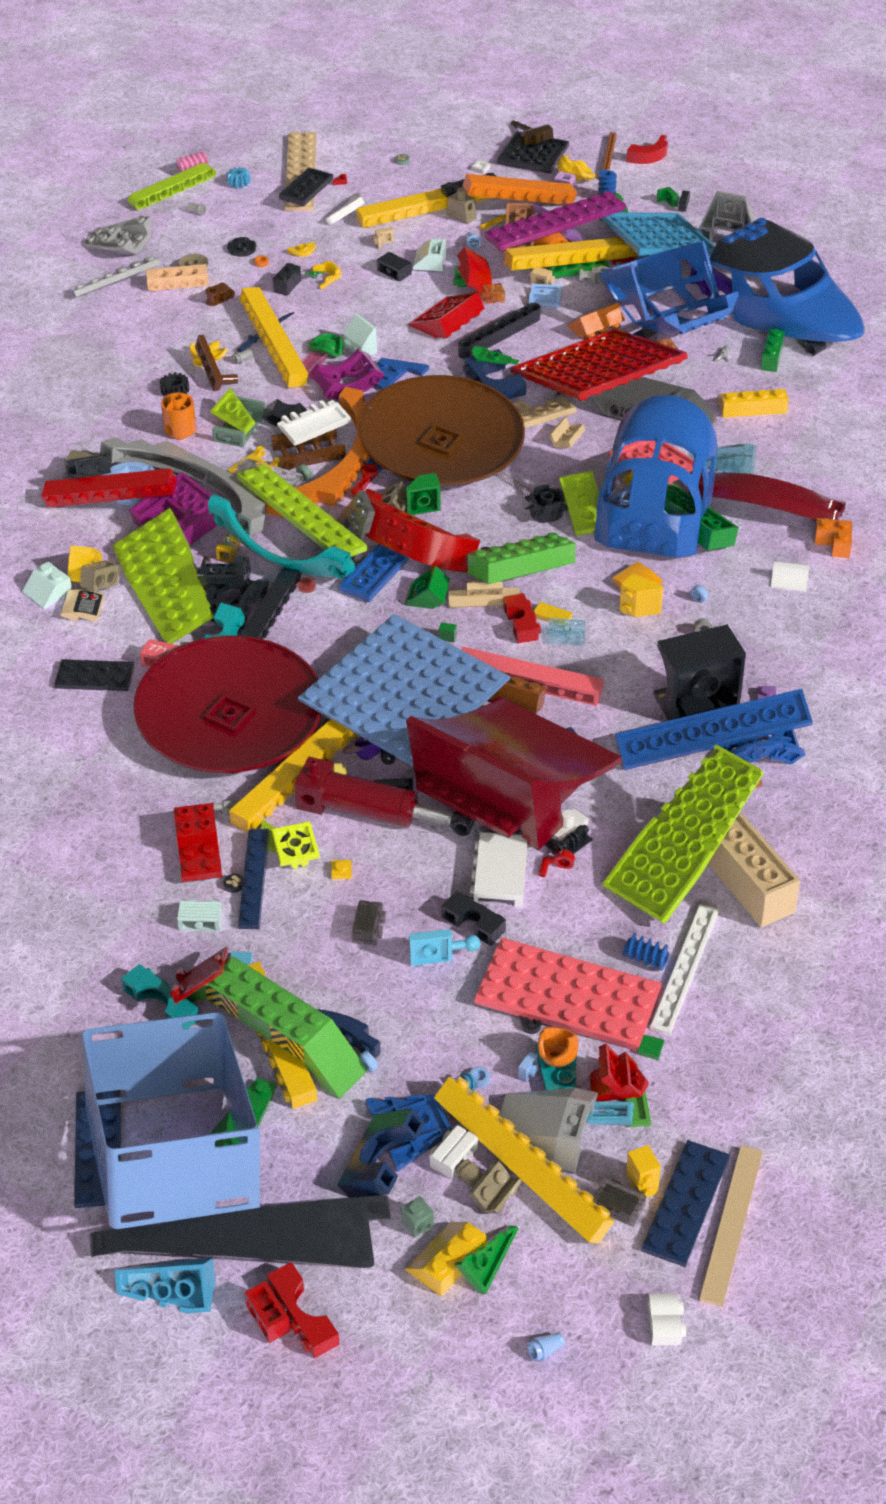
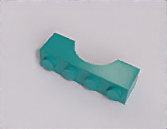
M138 964L121 978L123 991L136 1001L154 998L166 1003V1019L199 1015V1007L193 1001L184 998L175 1004L174 999L170 995L172 988L164 979H159L151 969H146L141 964ZM199 1020L182 1023V1029H189Z

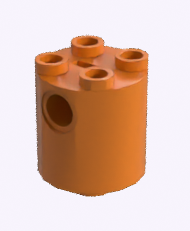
M179 392L165 396L161 401L165 434L177 440H183L193 435L197 430L193 398L189 394Z

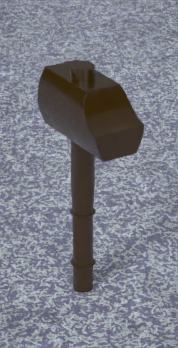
M511 121L512 126L523 130L521 132V141L525 146L554 138L553 128L548 124L532 128L519 121Z

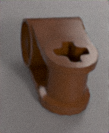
M223 282L205 289L207 294L206 304L208 306H216L229 299H233L235 296V291Z

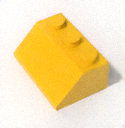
M450 1222L405 1270L442 1296L462 1275L454 1264L486 1241V1234L469 1222Z

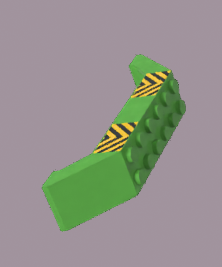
M234 956L226 959L221 975L186 997L187 1000L193 1002L208 999L304 1062L322 1085V1088L338 1099L367 1072V1068L331 1018Z

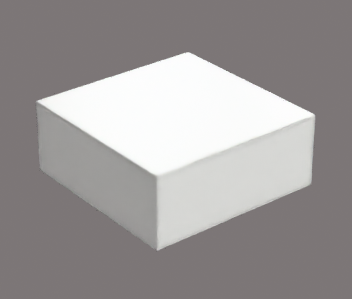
M477 160L471 166V170L484 174L490 168L491 163Z

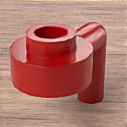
M560 850L556 853V856L543 857L538 876L546 877L549 864H555L563 869H571L574 866L575 855L569 850Z

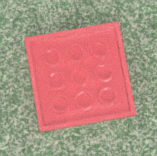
M636 441L625 445L617 463L631 458H652L656 441ZM664 442L658 459L677 464L692 474L693 459ZM609 451V453H608V458H609V459H610V456H611L612 451ZM671 475L668 483L679 480V478Z

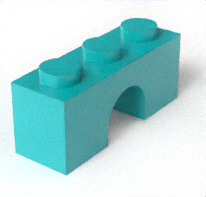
M220 603L214 620L223 630L220 634L214 636L206 634L204 639L216 636L237 635L240 626L243 625L245 620L241 609Z

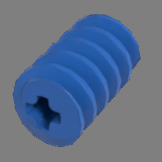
M607 169L599 171L598 195L607 191L616 192L617 175L614 171Z
M637 933L629 937L622 955L626 956L628 954L629 959L636 957L637 962L643 960L645 965L651 963L652 968L659 966L660 971H663L670 954L668 952V945L665 944L661 949L660 942L657 941L653 946L651 938L645 943V936L643 935L637 940Z

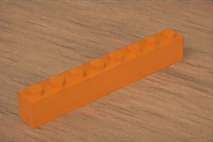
M466 174L462 186L468 196L563 205L574 203L577 191L569 183Z

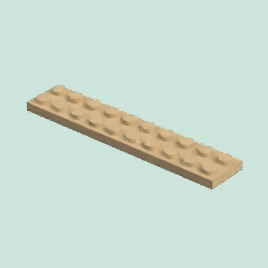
M316 132L288 133L286 187L308 167L315 169ZM314 198L305 206L285 201V211H314Z

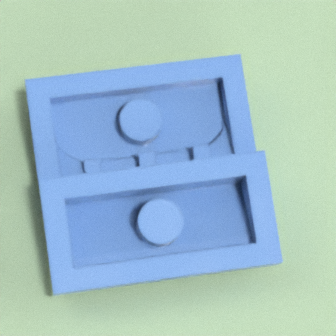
M532 283L529 304L538 303L540 306L559 307L562 285Z

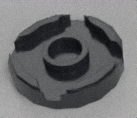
M247 237L234 238L231 243L227 244L228 252L237 257L249 256L257 248L256 242L253 239L251 241Z

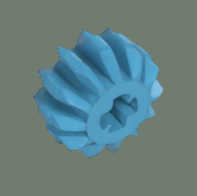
M234 167V169H229L226 175L228 186L231 185L232 188L235 186L237 189L239 187L243 188V186H248L251 181L249 170H246V168Z

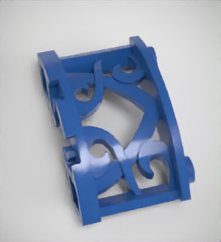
M794 730L773 734L765 741L753 739L723 747L725 750L749 763L759 761L761 757H770V760L794 764L805 756L804 749L799 747Z

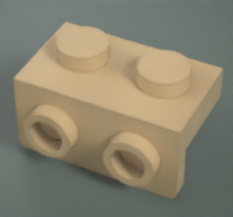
M565 417L551 431L549 437L555 448L568 449L581 437L585 427L584 424L570 425Z

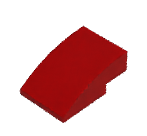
M463 247L457 255L461 263L458 270L467 286L486 296H491L492 276L487 260Z

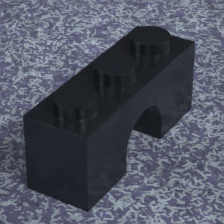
M458 891L442 905V918L457 927L468 920L476 921L474 935L489 946H492L506 932V919L502 915L494 913L485 905L477 903L469 896Z

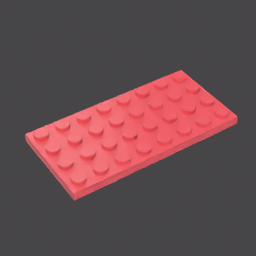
M501 937L475 996L474 1003L512 1015L528 1017L530 1020H541L543 1024L566 1028L574 1033L638 1051L662 983Z

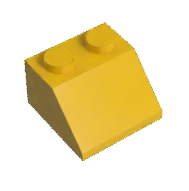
M632 573L621 584L619 611L633 617L660 614L663 586Z

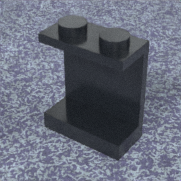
M99 455L65 460L67 477L83 478L111 473L109 456L99 457Z

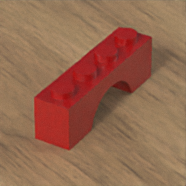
M292 1262L267 1274L268 1285L288 1315L291 1331L294 1335H300L302 1339L300 1343L306 1353L310 1352L315 1359L340 1345L339 1333L327 1315L312 1316L306 1314L298 1307L297 1301L304 1292L303 1278Z

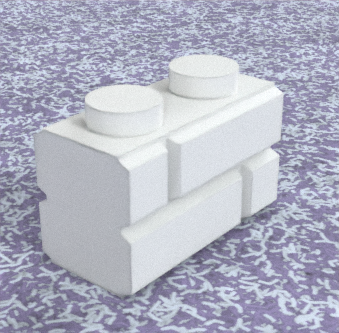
M458 1125L452 1131L448 1130L444 1134L441 1144L434 1146L429 1153L430 1167L452 1180L457 1175L456 1169L465 1160L470 1159L478 1150L477 1136L469 1131L466 1132L465 1129Z

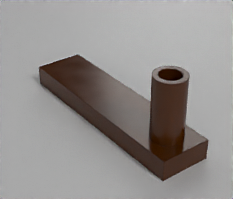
M198 335L195 349L213 391L220 390L222 384H238L237 374H220L205 336Z

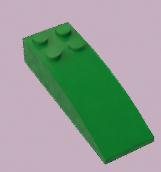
M668 484L664 510L668 514L674 515L695 513L696 509L692 495L676 484ZM708 507L700 522L698 544L707 551L735 546L739 527Z

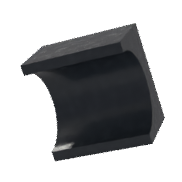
M728 624L657 641V647L665 666L667 687L653 690V695L668 721L740 704L746 652Z

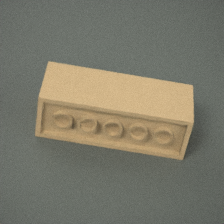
M740 812L708 865L762 928L795 913L800 879Z

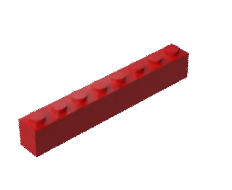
M167 468L45 481L41 497L47 507H60L169 496L174 494L177 479L172 469Z

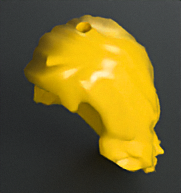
M563 154L559 157L557 163L558 173L561 171L576 175L575 181H590L595 178V174L582 160L572 161L568 159L571 158L570 156Z

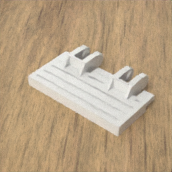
M321 400L318 401L320 409L311 404L309 405L310 410L300 413L299 416L295 412L290 413L292 421L287 416H282V421L277 423V426L292 444L296 446L350 423L351 417L338 402L335 403L332 400L327 402L326 405Z

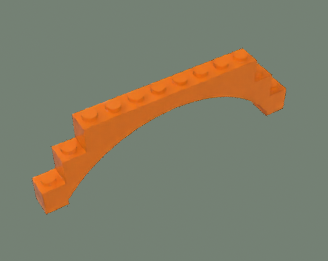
M345 387L339 395V405L350 415L357 430L354 444L349 453L335 468L325 475L295 487L316 505L323 503L336 507L339 501L342 502L345 492L350 490L351 483L355 482L357 474L362 472L364 462H368L370 458L361 442L359 433L360 417L368 403L365 402L363 397V390ZM266 503L267 514L283 517Z

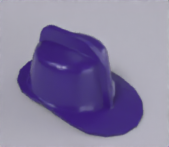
M360 737L355 742L344 747L342 752L344 754L356 753L360 759L370 760L378 755L382 748Z

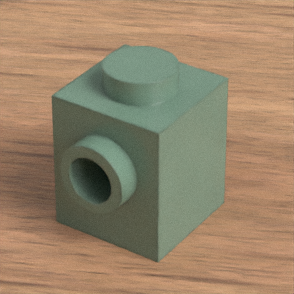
M421 1196L401 1207L402 1222L414 1237L434 1226V1212Z

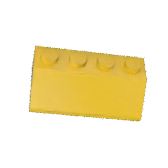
M785 389L728 392L717 396L723 418L787 413L789 399Z

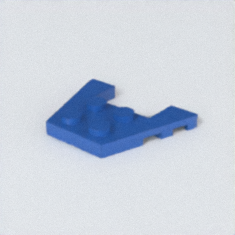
M381 358L375 364L385 375L375 386L383 390L394 384L407 371L422 376L429 370V365Z
M435 1094L407 1096L405 1099H394L393 1097H385V1100L365 1099L371 1117L374 1114L412 1108L425 1122L417 1140L408 1141L409 1144L389 1150V1156L396 1171H400L442 1141L444 1134L448 1130L452 1131L439 1102L434 1099Z

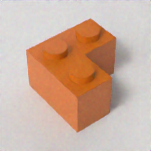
M817 518L815 544L831 545L832 557L850 558L852 521Z

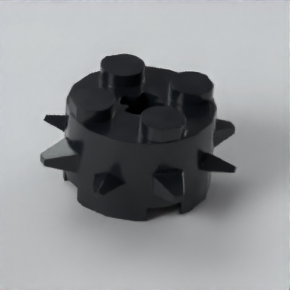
M540 485L534 488L532 494L525 496V499L530 503L525 509H530L531 516L540 523L559 520L562 518L564 511H568V506L564 504V493L558 487L554 489L549 488V485Z

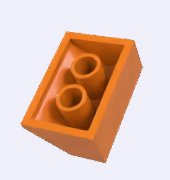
M616 303L582 316L568 324L567 327L580 338L586 337L588 339L596 336V332L601 334L608 331L607 328L609 327L614 329L621 326L620 323L625 321L619 304Z

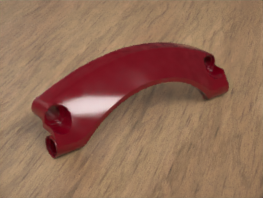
M702 473L700 474L698 484L701 500L704 493ZM715 473L712 496L715 498L765 506L817 521V518L838 520L840 516L842 517V513L845 510V501L828 498L790 482L747 473Z

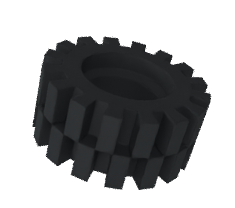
M176 372L174 374L168 373V376L164 375V378L161 377L160 389L162 395L167 396L177 392L187 394L190 389L188 377L185 374H177Z

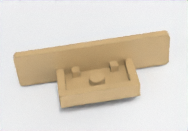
M471 581L466 584V590H450L448 592L449 608L503 606V596L520 594V589L518 587L503 588V582L487 584L480 581Z

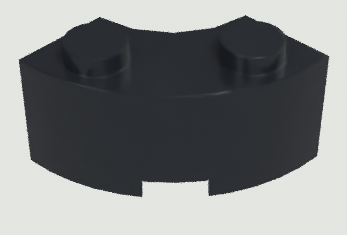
M276 399L266 406L262 418L269 424L278 427L277 423L282 421V416L285 415L292 421L290 413L295 412L299 416L300 413L308 410L301 403L286 404Z

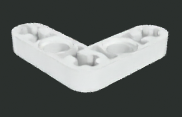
M359 192L348 198L349 203L325 218L329 225L365 203Z

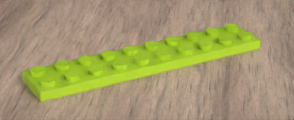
M266 464L237 473V480L324 550L331 546L338 547L351 553V557L367 551V544Z

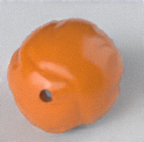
M554 1026L542 1029L538 1038V1051L545 1063L552 1067H563L570 1064L576 1058L579 1047L576 1033L566 1028Z

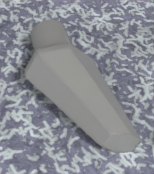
M240 800L223 801L222 804L213 802V807L215 811H220L221 815L229 812Z

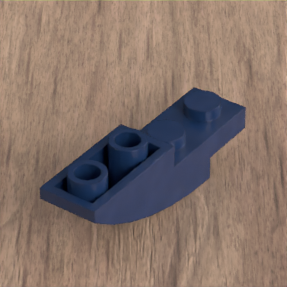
M317 1009L334 1021L350 1046L357 1047L361 1053L367 1050L375 1059L380 1055V1041L369 1035L367 1024L341 1013Z

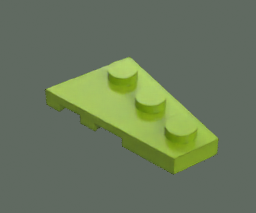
M231 387L210 411L213 416L238 431L245 432V435L255 424V421Z

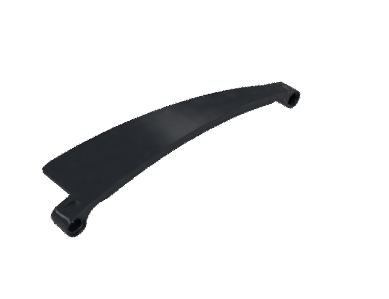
M387 1195L292 1203L98 1231L89 1234L91 1258L100 1255H114L121 1252L370 1268L374 1266V1256L369 1222L379 1219H391L389 1200Z

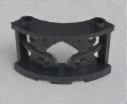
M204 556L201 569L197 570L198 580H201L202 586H206V584H238V586H245L246 579H250L251 565L248 556H239L238 562L227 564L211 563L210 557Z
M246 579L245 586H238V584H212L206 594V599L211 606L210 610L216 608L214 610L215 615L220 603L240 608L245 616L244 623L240 626V629H243L252 609L250 605L252 602L256 603L265 597L269 580L258 579L254 581ZM239 588L242 596L234 597L226 602L222 592Z

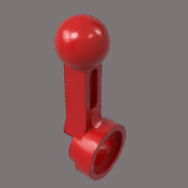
M366 464L362 466L363 478L350 491L353 498L359 490L364 491L368 484L378 475V467L376 465Z

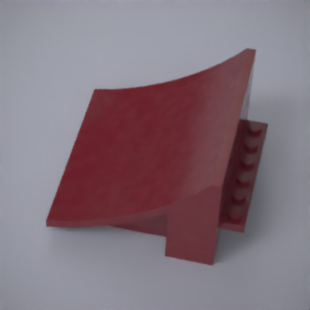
M498 697L491 703L472 712L451 718L424 719L410 716L406 719L416 777V789L506 838H509L521 827L522 838L527 840L528 846L538 851L563 827L561 804L581 784L605 774L622 762V756L503 697Z

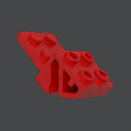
M213 803L173 808L182 882L223 877Z

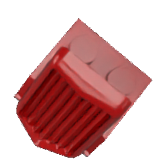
M606 1043L599 1046L598 1061L600 1068L590 1073L591 1091L598 1093L596 1102L641 1097L646 1091L649 1081L638 1069V1064L626 1052L617 1055Z

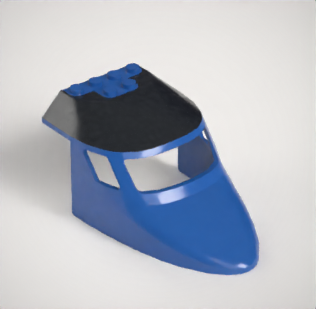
M757 218L754 222L746 224L741 229H737L735 232L718 240L709 259L711 265L731 271L732 292L738 291L739 294L733 307L734 321L765 332H769V329H779L785 331L786 337L810 341L843 342L855 340L863 336L865 327L861 315L852 301L832 279L814 245L805 237L765 218ZM816 255L820 263L814 261L812 258ZM794 270V286L801 291L781 296L771 277ZM744 275L759 277L769 296L754 294Z

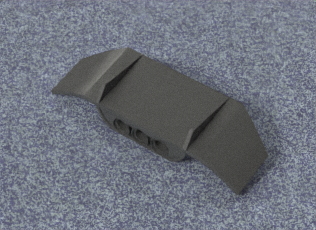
M646 377L628 381V384L615 386L614 389L602 391L599 395L589 396L595 398L598 409L604 415L623 419L630 408L646 398L657 395H673L697 405L707 415L712 425L716 420L712 410L695 390ZM557 392L554 396L555 399L568 397V395L561 394L560 392Z

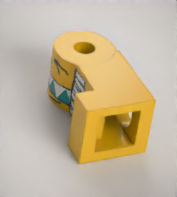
M229 533L224 535L222 543L216 547L218 561L233 562L241 545ZM229 553V558H224L223 554Z

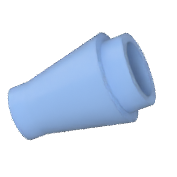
M471 231L466 234L467 246L472 249L479 248L481 244L480 237Z
M560 1332L534 1337L527 1344L528 1352L534 1361H543L560 1347L564 1346L565 1340Z

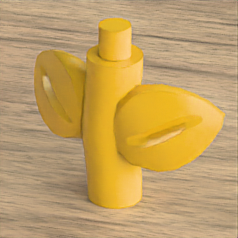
M219 341L209 344L215 361L221 359L227 352V348H219ZM191 343L189 349L191 356L194 358L193 363L195 366L202 367L203 365L195 349L196 343Z

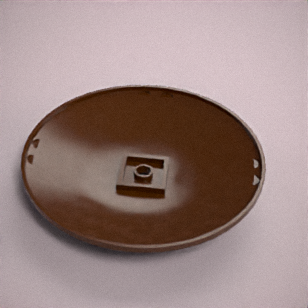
M426 375L396 382L371 398L362 411L359 433L361 442L370 457L392 474L414 481L419 475L436 473L440 486H453L487 479L508 467L516 459L523 447L525 426L517 407L498 390L468 378L451 375Z

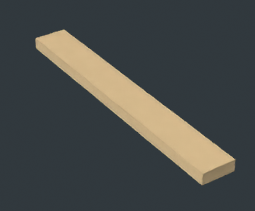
M743 1145L740 1147L700 1295V1302L723 1308L763 1150Z

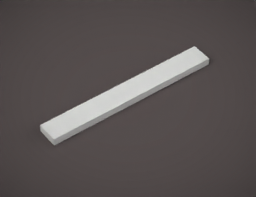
M702 904L698 905L651 1022L650 1030L671 1035L719 909Z

